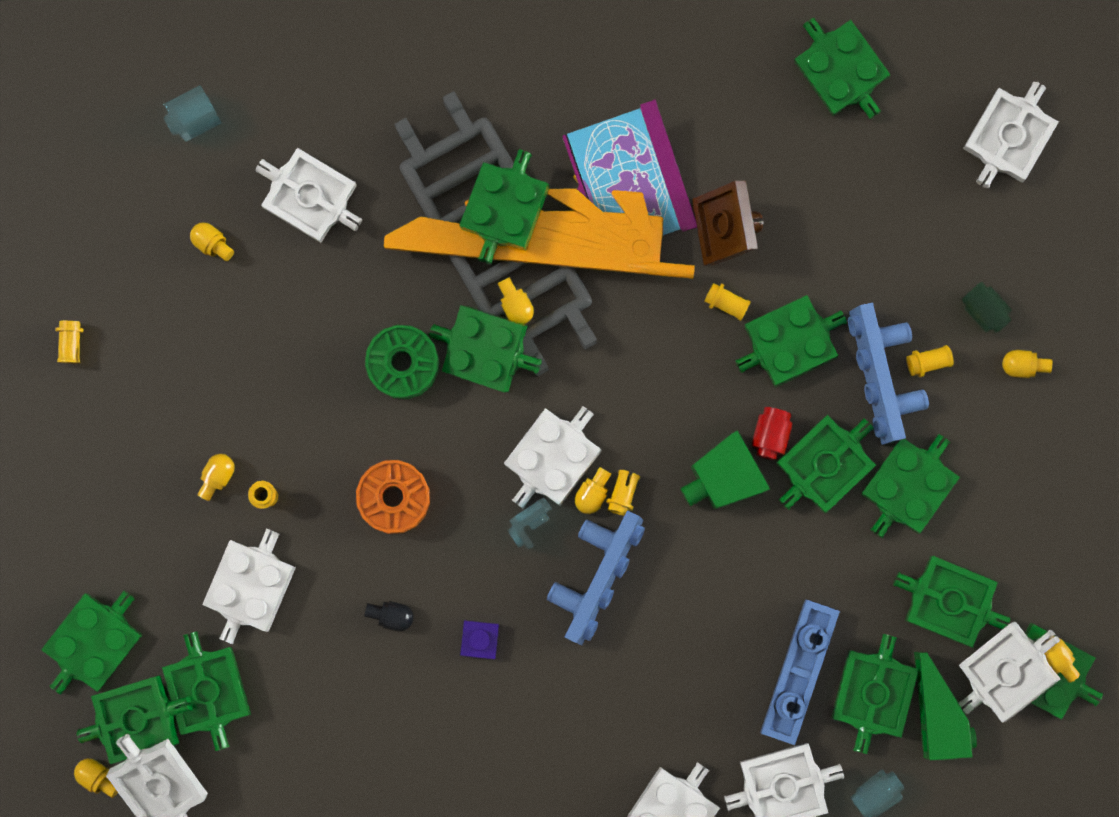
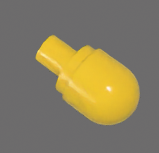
M202 222L196 224L191 229V243L205 255L211 257L218 255L225 261H229L234 255V250L225 244L226 238L223 236V233L211 224Z
M510 277L497 283L504 295V298L500 301L507 318L520 324L528 323L533 317L534 308L526 292L524 293L522 289L516 290Z
M1012 350L1004 356L1002 367L1005 373L1011 377L1030 378L1035 377L1036 372L1051 373L1053 361L1052 359L1037 358V353H1032V351Z
M216 454L208 460L200 478L204 483L197 494L199 497L210 501L216 489L222 490L224 486L226 487L235 469L234 462L228 455Z
M599 467L593 479L587 478L585 482L583 481L575 495V505L580 512L593 514L600 509L608 492V489L604 486L612 473Z
M1059 638L1060 642L1044 654L1047 662L1056 674L1061 672L1070 683L1075 681L1080 676V673L1073 666L1075 658L1072 651Z
M91 758L83 759L76 765L74 769L75 780L85 789L96 794L102 791L111 798L118 794L106 777L109 769Z

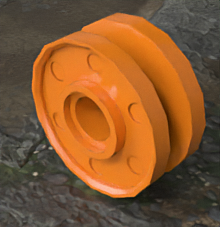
M385 460L371 466L361 477L356 489V505L362 518L374 529L387 534L405 533L415 528L425 518L430 505V489L424 476L413 465L400 460ZM398 488L402 491L403 500L398 506L390 507L385 504L384 495L388 489Z

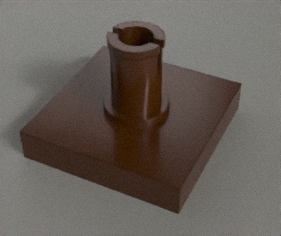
M746 180L733 181L692 199L704 266L716 265L758 249L755 233L761 232L764 223L763 221L753 222V219H762L763 217L758 211L751 212Z

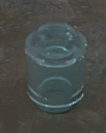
M882 769L855 788L856 793L850 796L863 817H879L904 799L900 792L905 787L893 771L886 774Z

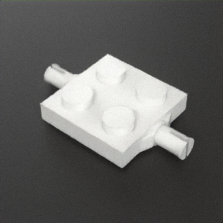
M1039 82L1032 83L1025 98L1013 96L998 88L963 147L964 150L980 158L985 164L983 171L976 180L979 185L985 180L982 187L989 188L997 172L1006 173L1023 183L1059 121L1043 113L1036 105L1046 90L1044 85L1038 88Z
M299 148L296 149L289 162L280 169L264 159L259 162L261 166L257 165L255 171L272 181L270 192L261 204L263 209L320 243L330 228L338 221L353 229V231L359 228L358 225L361 224L363 219L346 210L347 201L357 187L354 181Z
M582 406L570 423L569 421L559 419L546 408L504 462V465L515 472L524 483L512 499L514 503L524 509L536 492L537 494L547 496L561 506L601 452V449L589 441L582 432V429L591 417L594 416L591 411Z
M266 528L259 548L247 547L235 541H229L202 604L220 612L228 619L219 639L233 644L240 625H251L262 631L269 632L296 567L280 561L272 554V550L280 535L279 533Z
M1017 622L1010 623L959 665L970 679L972 689L974 690L959 702L961 708L965 707L962 710L969 714L983 702L992 708L1002 723L1011 719L1060 680L1059 676L1047 662L1044 654L1060 642L1058 636L1053 637L1056 634L1052 630H1048L1046 634L1034 642L1027 637Z
M129 734L117 740L116 744L123 751L127 759L110 768L106 777L136 817H188L186 812L191 807L205 801L208 793L169 739L151 748L139 750Z
M804 743L740 761L745 779L744 791L724 796V799L727 803L728 811L748 805L755 817H816L828 813L824 799V783L844 779V774L839 772L843 771L840 764L820 770L813 760L809 743Z
M697 762L685 780L684 778L674 777L659 767L627 817H714L720 808L705 798L698 789V786L709 770Z

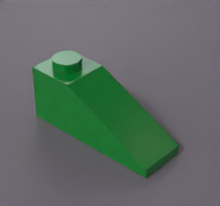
M914 652L915 668L919 669L916 681L923 758L931 761L973 757L972 749L977 746L974 727H970L969 720L928 653Z

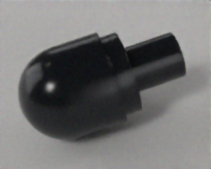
M384 601L382 606L367 603L364 617L379 620L378 625L383 626L384 629L397 632L410 628L414 620L413 612L407 605L392 601Z

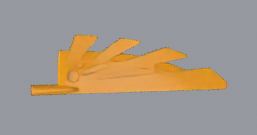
M549 189L548 196L573 211L541 210L526 251L513 246H497L493 260L688 279L694 278L695 265L660 262L663 217L648 215L642 192L613 190L611 195L624 213L602 212L577 189ZM466 200V201H465V206H466V207H467V204H468V201H469V200ZM418 217L385 235L384 248L478 258L485 241L476 234L461 230L459 223Z

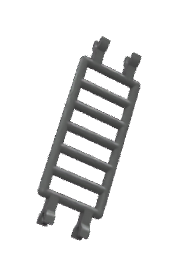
M453 91L442 97L444 106L459 131L423 149L407 118L395 123L394 126L411 155L410 158L400 164L399 169L426 217L460 223L466 209L465 205L442 217L432 199L479 174L483 162L491 165L499 163L501 168H512L514 162L489 119L480 118L472 123L456 93ZM482 134L491 150L490 152L425 188L416 172L418 168ZM448 255L479 310L500 317L505 315L501 301L492 305L483 288L526 263L502 261L476 276L466 259L467 257ZM558 266L559 269L522 289L524 293L526 292L529 300H532L566 281L576 299L529 324L523 340V353L542 360L541 365H535L540 367L539 372L535 373L537 377L549 371V367L532 339L564 320L568 319L584 350L597 344L594 333L580 312L592 304V298L574 267Z

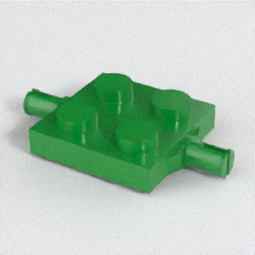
M811 18L809 22L807 21L803 25V28H805L814 42L808 50L794 59V63L832 116H835L848 106L859 103L869 117V120L872 119L881 110L870 97V94L876 86L890 77V73L852 20H849L835 31L824 33L815 18Z
M518 150L512 168H500L485 162L482 164L459 225L461 230L476 234L485 241L478 260L481 262L492 264L497 246H513L525 251L527 250L550 187L547 182L531 178L525 173L532 156L527 151L524 153L523 150Z
M808 295L745 324V329L752 341L753 352L738 360L736 359L735 363L739 367L740 373L760 365L768 373L776 388L838 358V354L830 340L829 331L847 324L846 317H843L844 314L840 310L823 319L815 311Z
M460 305L455 325L451 330L433 324L430 329L435 331L429 333L430 338L447 343V354L442 372L501 392H509L513 375L519 367L538 373L540 367L535 365L542 364L541 359L523 354V340L528 325L516 323L467 305Z
M826 415L776 463L789 476L793 485L778 499L780 503H785L793 495L784 505L789 510L804 496L812 500L824 514L827 513L876 466L864 453L859 443L874 429L873 426L869 424L860 433L859 431L869 423L863 418L849 432L840 428L829 415Z
M938 434L928 450L918 448L906 439H902L897 443L861 494L874 503L882 513L870 529L874 534L884 523V526L877 534V536L883 538L893 522L907 526L918 535L922 532L960 478L957 474L946 468L939 459L950 444V441L945 439L937 449L944 436Z
M929 557L924 573L918 580L901 572H898L895 577L908 584L894 580L893 586L912 593V603L905 621L955 642L973 648L979 631L986 623L1002 630L1008 625L996 621V619L1010 623V617L991 610L992 597L998 582L938 557Z
M123 590L112 606L102 604L88 593H85L41 649L54 659L62 669L52 684L49 685L52 690L57 688L56 693L62 695L73 678L83 681L96 692H99L143 634L129 625L123 616L124 612L135 600L130 595L122 604L129 595L127 591Z
M1030 623L1025 634L1036 642L1048 631ZM1064 641L1065 644L1072 651L1075 658L1073 666L1080 673V676L1075 681L1069 683L1061 672L1057 673L1060 680L1031 702L1061 720L1071 702L1077 697L1097 706L1100 702L1089 696L1088 693L1099 699H1102L1103 693L1085 684L1086 675L1096 658Z
M195 631L183 635L189 656H186L178 663L162 667L171 701L189 696L191 702L181 704L179 707L193 705L192 711L175 715L180 735L195 731H210L215 751L230 747L223 726H226L234 719L251 715L232 647L214 652L202 651L198 632Z
M882 634L878 654L866 655L848 650L831 718L849 723L858 729L853 751L868 754L872 734L885 733L902 738L919 669L902 665L892 658L897 637Z
M161 675L93 695L91 698L96 713L95 725L78 729L77 736L90 733V735L78 738V741L83 744L99 738L105 746L110 764L127 759L123 751L116 744L117 740L126 734L130 735L139 750L151 748L166 739H169L172 745L179 744L174 725V715L192 711V704L179 707L181 704L191 702L189 696L170 702L166 696Z

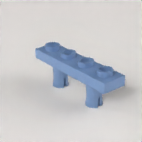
M873 303L859 305L849 311L848 327L851 335L856 338L858 347L856 360L859 368L864 371L866 379L864 386L865 397L868 403L872 404L875 416L872 422L875 435L880 438L881 445L905 439L901 415L926 410L929 407L927 393L923 389L898 395L894 391L884 348L911 342L912 331L909 324L906 322L880 328Z
M627 510L618 530H615V532L588 519L583 523L578 538L604 550L605 556L587 592L583 595L557 582L553 584L548 593L547 601L573 613L574 619L565 638L579 645H583L584 640L590 641L598 627V622L594 620L600 608L605 610L614 594V591L610 588L616 576L621 578L627 569L630 559L626 558L631 545L636 547L644 534L645 528L641 526L644 520L640 516Z
M805 599L760 731L761 734L792 745L796 744L840 611Z

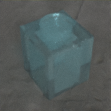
M201 85L164 103L168 115L163 118L173 136L179 133L185 142L222 123Z

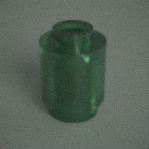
M982 281L961 299L966 305L964 309L986 333L991 329L997 333L1012 320L1008 316L1012 311L1011 307L991 285L987 287Z

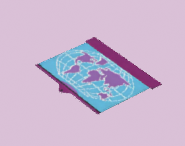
M655 99L640 104L641 108L562 136L579 184L577 190L602 212L624 213L611 195L613 190L642 192L648 215L663 217V235L680 229L684 232L697 227Z

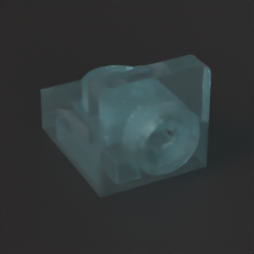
M545 497L509 520L513 527L507 531L518 548L524 544L528 550L534 547L523 528L529 525L534 530L550 519L546 513L551 511L552 508Z

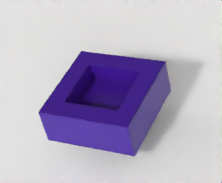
M464 620L460 656L496 659L499 624Z

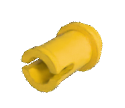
M713 283L704 302L710 304L709 308L712 309L714 306L741 321L751 301L745 300L724 289V284L722 283L720 286Z
M59 321V327L55 328V331L59 332L57 363L78 364L80 363V333H83L84 329L80 328V321Z
M948 345L921 353L915 350L912 352V355L906 357L909 373L911 376L917 375L919 378L924 377L926 372L945 367L949 368L954 364L953 355Z
M619 470L611 499L608 498L606 503L609 504L608 511L625 516L627 510L633 511L634 507L631 503L640 476L632 473L626 486L629 471Z
M257 481L249 488L248 499L256 508L265 509L276 504L278 492L269 482ZM264 490H267L268 497L262 501L260 495Z

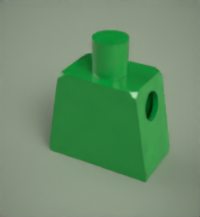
M738 430L693 464L691 469L697 479L680 488L690 507L708 498L714 510L762 494L770 489Z

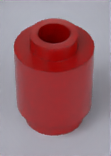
M764 407L763 414H759L751 444L752 448L757 449V456L776 460L777 455H785L793 425L790 422L791 413L777 408Z

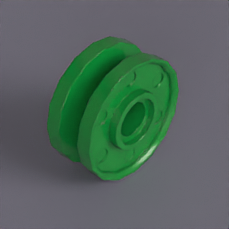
M395 325L383 329L372 339L366 350L365 367L369 379L378 390L395 399H411L422 395L432 387L439 374L440 359L436 346L423 331L413 326ZM402 353L410 355L412 359L410 368L406 371H397L394 368L395 358Z

